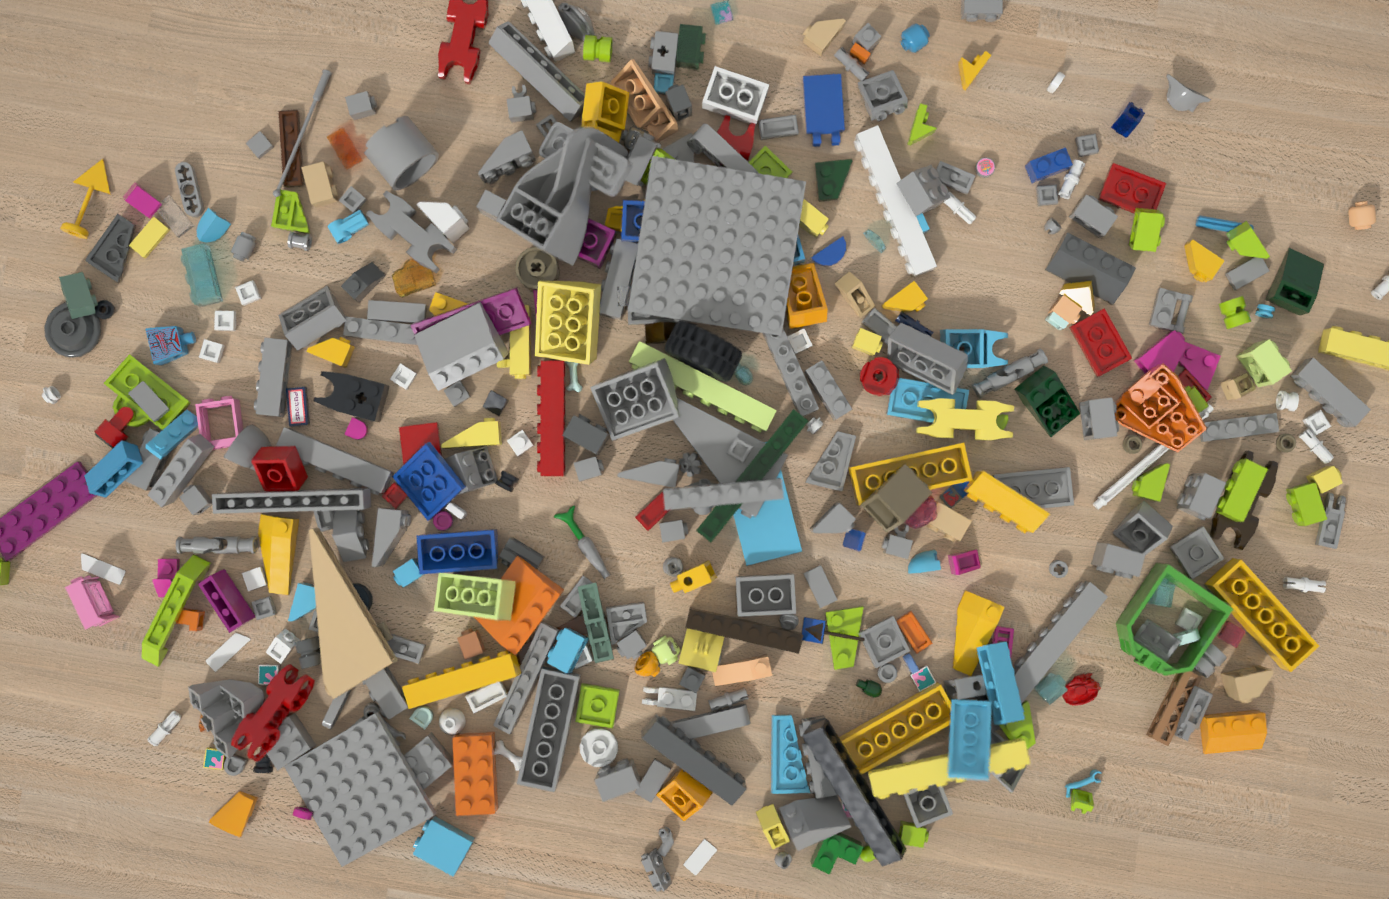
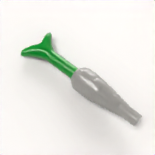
M575 505L570 507L567 513L555 514L554 518L568 524L578 539L579 549L589 562L600 572L604 579L609 577L610 573L606 569L593 541L589 537L584 536L573 519Z

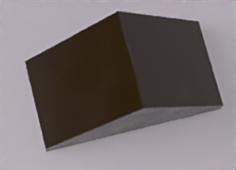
M663 321L645 324L646 344L666 343L677 322Z

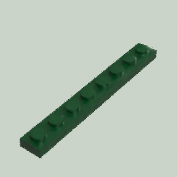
M793 409L735 482L762 480L809 421ZM743 503L716 505L696 531L711 543Z

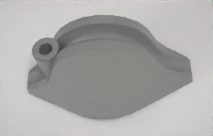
M561 3L558 6L560 17L569 35L583 41L585 35H595L591 19L585 10L568 3Z
M1167 73L1166 77L1169 83L1167 100L1174 109L1178 111L1190 110L1193 112L1199 103L1211 100L1184 86Z

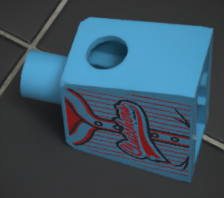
M178 326L145 329L153 364L162 366L189 353L187 345L196 343L194 332L184 334L183 328Z

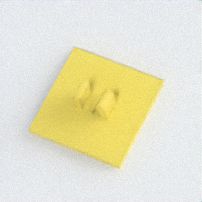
M687 628L678 664L716 673L724 637Z

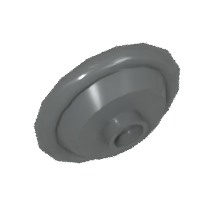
M66 302L55 307L50 312L44 326L45 338L50 348L59 355L69 358L82 357L91 352L98 344L102 333L101 321L96 314L72 319Z

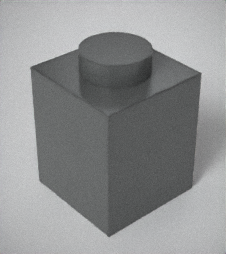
M687 666L679 681V685L697 693L705 678V673L694 667Z

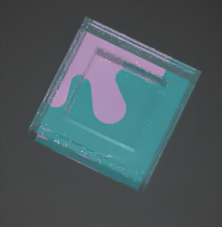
M729 0L710 5L715 25L734 19Z

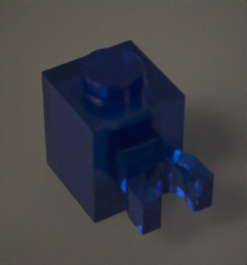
M1129 102L1117 116L1111 128L1127 138L1140 123L1145 112H1143V109L1137 108L1133 102Z

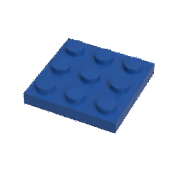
M430 442L426 443L392 476L427 521L433 519L466 487Z

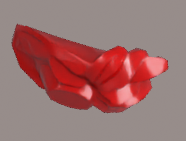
M1092 673L1074 676V679L1064 687L1062 697L1067 704L1072 706L1083 705L1097 697L1101 687L1099 682L1091 678Z

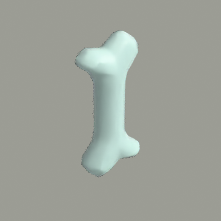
M565 361L569 366L570 384L566 387V390L580 392L582 386L579 384L577 376V365L579 363Z

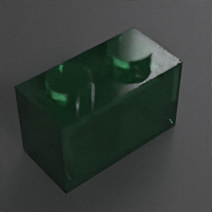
M680 24L676 67L699 70V63L703 64L704 52H701V45H705L706 33H703V26Z

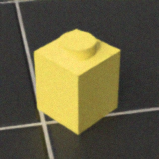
M860 328L851 348L873 356L881 350L883 342H880L882 336Z
M1325 466L1306 476L1309 483L1316 482L1319 493H1324L1343 483L1341 480L1342 475L1335 466Z

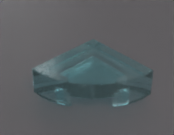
M867 229L863 233L880 253L886 249L880 236L873 231Z

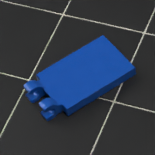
M841 74L803 76L806 134H812L813 147H820L822 134H831L832 146L839 145V132L845 131Z

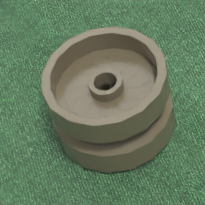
M538 247L526 249L516 260L515 270L517 277L531 291L538 290V281L559 280L560 268L557 260L553 255ZM539 267L541 271L538 272L535 269Z

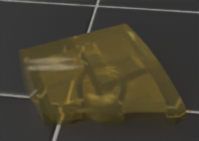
M408 259L401 269L392 274L395 290L401 298L436 286L433 271L421 266L414 259L411 261Z

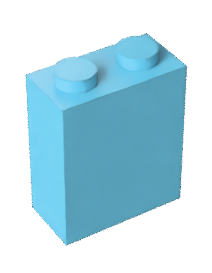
M434 816L431 821L427 820L422 830L425 832L422 838L418 836L413 845L415 848L413 855L454 877L475 838Z

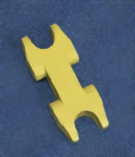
M938 398L917 402V407L931 410L934 414V421L928 427L916 428V433L934 438H953L954 429L975 430V440L991 441L1001 438H1013V432L1001 430L996 423L997 416L1001 412L1014 411V406L997 401H976V410L955 409V399Z

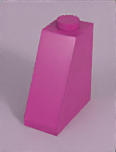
M1176 330L1170 331L1138 356L1134 362L1144 374L1152 367L1162 363L1174 372L1187 346L1185 338Z

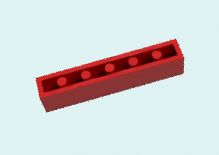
M541 361V365L537 366V376L541 377V384L537 385V395L541 396V404H537V415H540V423H537V434H540V442H537V453H540V461H537V472L542 477L565 476V437L562 436L565 431V361Z

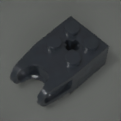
M321 371L320 376L329 379L333 383L334 390L328 397H314V402L337 412L380 423L390 386L349 374ZM364 395L367 397V400L362 403L361 397Z

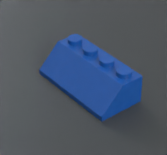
M497 529L417 535L419 574L497 569L499 547Z

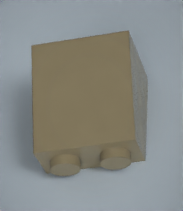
M905 464L877 488L861 506L888 533L903 524L932 492L927 484L922 482L915 475V472Z

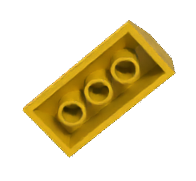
M976 471L972 481H969L964 489L968 493L967 497L974 502L979 500L984 504L983 508L992 513L996 511L1000 514V519L1007 523L1013 522L1017 525L1015 528L1024 534L1026 532L1033 533L1050 514L984 471Z

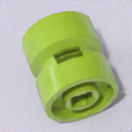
M585 35L583 60L595 61L598 58L600 62L610 63L613 38L602 36L598 39L595 35Z
M1243 296L1218 304L1221 314L1226 316L1223 319L1226 329L1251 322L1249 312L1244 310L1246 303Z

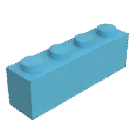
M1007 642L978 647L977 652L988 700L992 703L991 713L994 725L1025 720Z

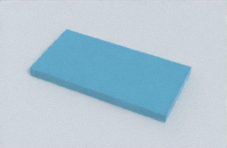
M781 470L777 478L782 479L784 499L764 501L757 516H752L751 519L740 514L742 511L740 509L733 515L746 566L802 552Z

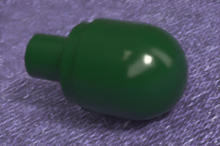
M868 679L866 681L857 680L856 686L862 688L864 694L873 698L879 697L882 694V687L879 683Z

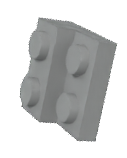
M894 70L858 82V89L865 101V108L871 120L877 119V121H882L887 115L892 113L899 115L907 108L908 99Z

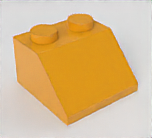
M680 769L660 789L656 796L685 821L704 806L713 792L686 771Z

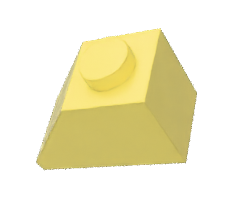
M774 804L764 806L756 811L763 832L772 849L790 842Z

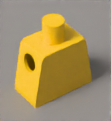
M707 560L678 574V579L670 582V586L674 593L680 590L687 593L712 582L717 576L710 561ZM688 577L692 578L693 582H690Z

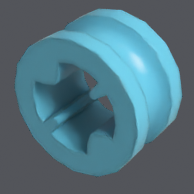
M1264 304L1257 305L1259 310L1255 312V315L1263 318H1273L1272 312L1275 311L1274 307Z

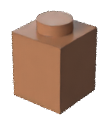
M467 629L462 631V636L457 638L465 660L486 651L478 630Z

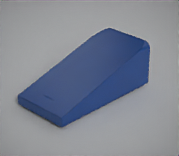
M851 529L848 533L846 532L843 546L861 551L866 535L865 532Z

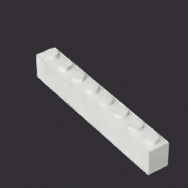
M877 125L858 133L854 141L857 152L860 151L862 154V165L864 169L869 171V182L872 187L875 186L877 201L884 207V218L887 222H890L892 237L897 239L899 243L898 251L900 256H904L906 260L905 268L907 273L911 274L914 278L934 270L937 265L917 217L896 184L901 179L879 126Z

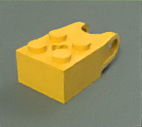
M603 81L587 83L582 127H593L619 143L621 132L625 130L630 92Z

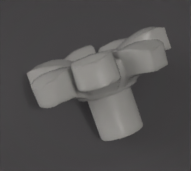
M687 452L679 460L681 472H687L688 477L694 476V473L699 474L701 472V468L698 466H701L702 463L701 460H696L698 458L696 453L690 455Z

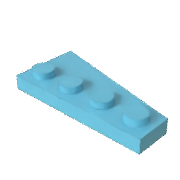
M792 715L771 716L772 794L810 793Z

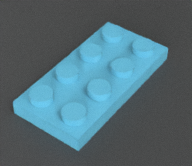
M899 378L897 386L890 394L886 415L933 423L934 414L929 409L917 407L918 401L938 398L955 399V409H966L969 390L957 388L954 395L930 383Z
M951 699L948 778L989 781L992 707L990 701Z

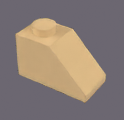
M842 18L817 21L813 26L809 25L803 33V43L822 56L844 28L846 20Z
M848 272L835 283L842 297L860 318L875 307L863 283L851 272Z

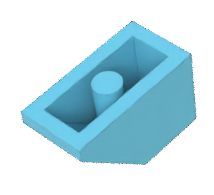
M305 582L297 584L288 619L291 622L316 609L315 588L313 584Z

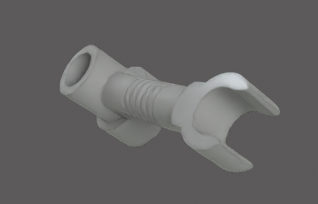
M371 702L364 707L365 718L371 716L368 712H373L374 714L379 712V706L376 703ZM383 720L399 746L400 742L396 740V737L401 736L406 740L405 733L395 730L388 722Z

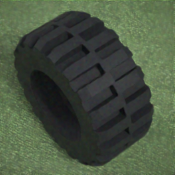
M684 321L676 323L665 344V352L708 376L724 382L731 380L742 358L741 350L733 344L703 328Z

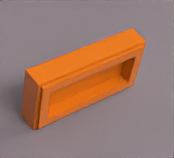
M912 611L896 620L901 632L916 654L933 644Z

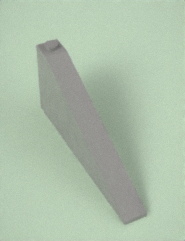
M677 398L680 417L673 419L675 424L719 483L735 482L766 443ZM736 437L753 446L744 463L727 454ZM783 453L763 479L777 478L788 455ZM764 501L743 503L739 508L742 510L740 514L750 519L752 516L756 517Z

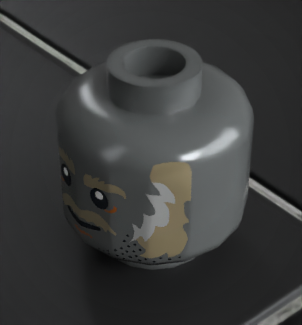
M631 126L629 131L625 129L621 139L625 141V149L631 150L638 133L643 135L644 132L648 133V131L636 126Z

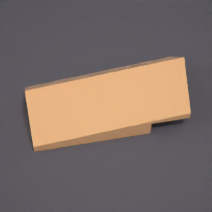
M631 59L610 83L615 87L630 92L627 112L636 127L648 131L650 135L654 136L656 142H660L678 131L677 121L635 60Z

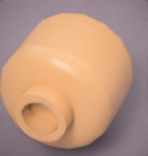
M1368 201L1355 202V206L1348 210L1349 224L1355 227V230L1372 228L1371 225L1376 222L1375 206L1368 204Z

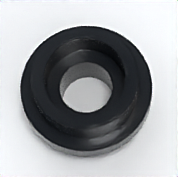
M101 300L98 302V306H95V313L101 319H109L114 315L115 308L110 301ZM105 306V307H106V311H105L104 313H102V311H101V310H102V307Z

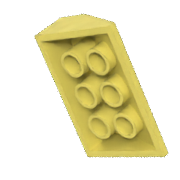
M538 281L535 356L588 365L597 359L601 284L573 281Z

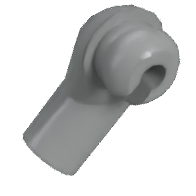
M668 827L661 828L658 833L661 837L662 845L657 852L664 857L674 844L672 831Z

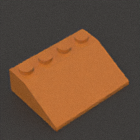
M520 556L514 559L501 577V580L516 581L511 620L474 617L500 645L515 656L564 591L563 588Z

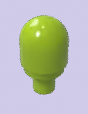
M869 844L863 847L860 858L865 862H871L876 859Z

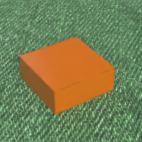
M857 43L853 45L849 53L864 65L871 55L870 52Z

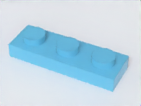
M187 409L146 444V449L160 460L163 459L198 428L197 416Z

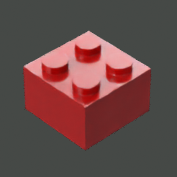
M296 446L261 447L251 460L264 492L299 491L308 478Z

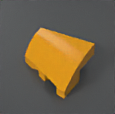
M239 791L209 820V823L225 832L241 837L248 819L253 813L258 797Z

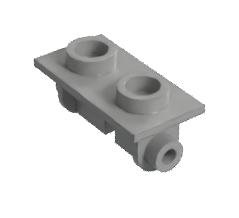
M655 848L649 854L648 852L642 854L641 862L646 872L653 871V874L648 876L653 889H656L657 892L661 890L664 892L672 882L669 873L664 867L663 859Z

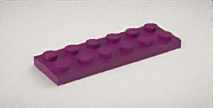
M515 287L412 323L410 326L415 335L479 302L483 305L499 335L531 324V320L518 289Z
M81 462L74 463L0 518V553L6 561L12 560L97 497V495L89 493L85 479L88 471Z

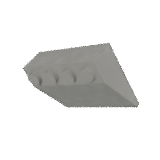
M481 302L414 335L427 372L438 391L503 360L509 353Z
M665 358L601 381L590 387L612 441L680 417L672 374Z

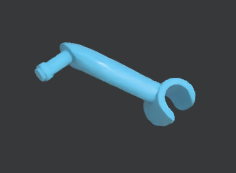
M1094 769L1090 772V777L1066 784V797L1070 798V790L1073 788H1080L1092 782L1100 783L1101 780L1095 779V775L1097 773L1102 774V772Z

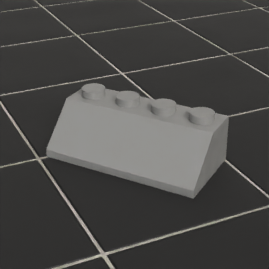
M900 323L888 337L887 359L893 362L896 367L954 395L967 368V354L903 323Z

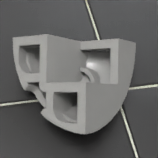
M251 424L244 428L235 438L224 458L255 471L251 462L252 458L261 447L272 446L267 436L258 427Z

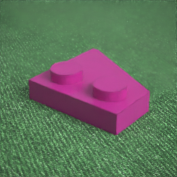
M1185 342L1187 346L1178 363L1187 369L1205 390H1208L1221 356Z

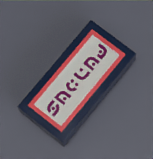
M307 387L286 388L289 427L310 425Z

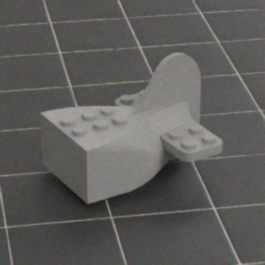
M556 122L552 125L539 149L540 156L545 159L531 168L518 181L496 221L543 251L574 265L586 234L591 191L600 190L612 197L617 195L632 169V163L627 160L629 154L625 147L603 132L587 126L573 130L560 122Z

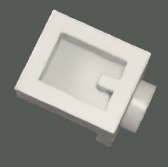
M284 629L274 638L266 653L281 664L295 646V642L300 641V639L292 632Z

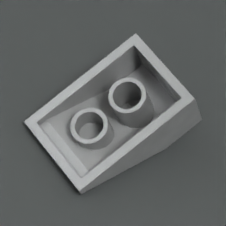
M665 458L664 462L658 461L619 472L617 477L676 488L680 465L676 464V460Z
M378 508L372 567L385 565L406 532L407 526L411 524L409 510Z
M837 795L819 799L796 800L779 808L797 851L851 827Z

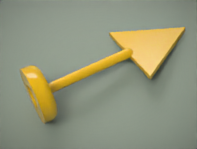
M103 159L73 181V183L88 187V191L75 224L69 222L62 223L60 227L62 231L82 239H88V230L81 227L80 224L92 192L97 190L110 194Z

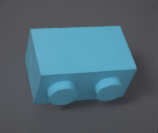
M564 628L560 630L556 637L558 641L555 647H552L547 657L549 659L547 663L568 674L573 672L589 638L571 628Z

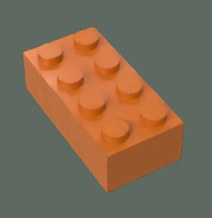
M495 732L456 734L452 737L456 816L495 814L498 810Z

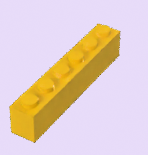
M508 650L497 653L495 658H490L489 655L479 658V662L475 664L472 661L461 664L462 668L455 669L452 666L443 669L444 673L437 675V672H432L425 675L426 678L419 680V677L407 680L408 684L402 686L408 709L517 677L522 674L517 657L509 653Z

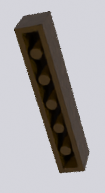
M691 607L685 627L797 654L800 652L803 639L801 632Z

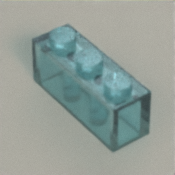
M203 243L181 249L182 255L180 258L183 266L186 268L185 279L191 288L189 295L192 303L203 307L223 302L210 247Z

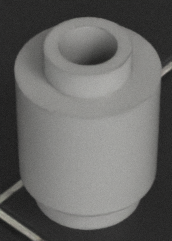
M241 232L231 249V253L234 254L233 258L242 262L245 259L249 260L256 245V238Z

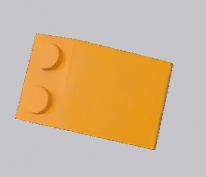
M814 263L792 267L785 311L789 329L827 322L828 308Z

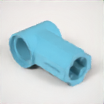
M358 210L344 219L333 221L328 225V229L336 243L341 244L348 241L352 234L365 228L369 223L363 212Z

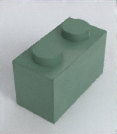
M83 272L59 277L71 318L96 314L95 306H98L95 294H90L89 290L92 289L90 279H85Z

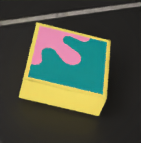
M207 747L203 768L223 770L226 756L216 748Z

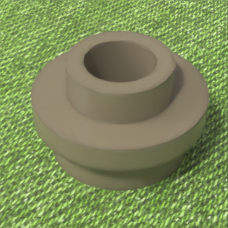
M1281 434L1276 439V447L1281 452H1291L1296 446V440L1291 434ZM1284 440L1288 443L1286 447L1283 445Z
M1129 435L1123 440V449L1129 454H1136L1142 449V440L1136 435ZM1130 441L1135 443L1133 448L1129 446Z

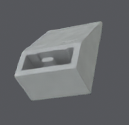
M521 130L504 138L480 169L478 174L484 184L487 182L488 184L494 183L502 175L509 176L516 172L515 169L520 167H529L536 160L523 131Z

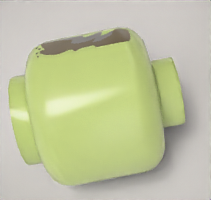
M664 635L653 643L652 652L660 664L668 663V665H671L678 660L677 655L680 653V648L672 637Z

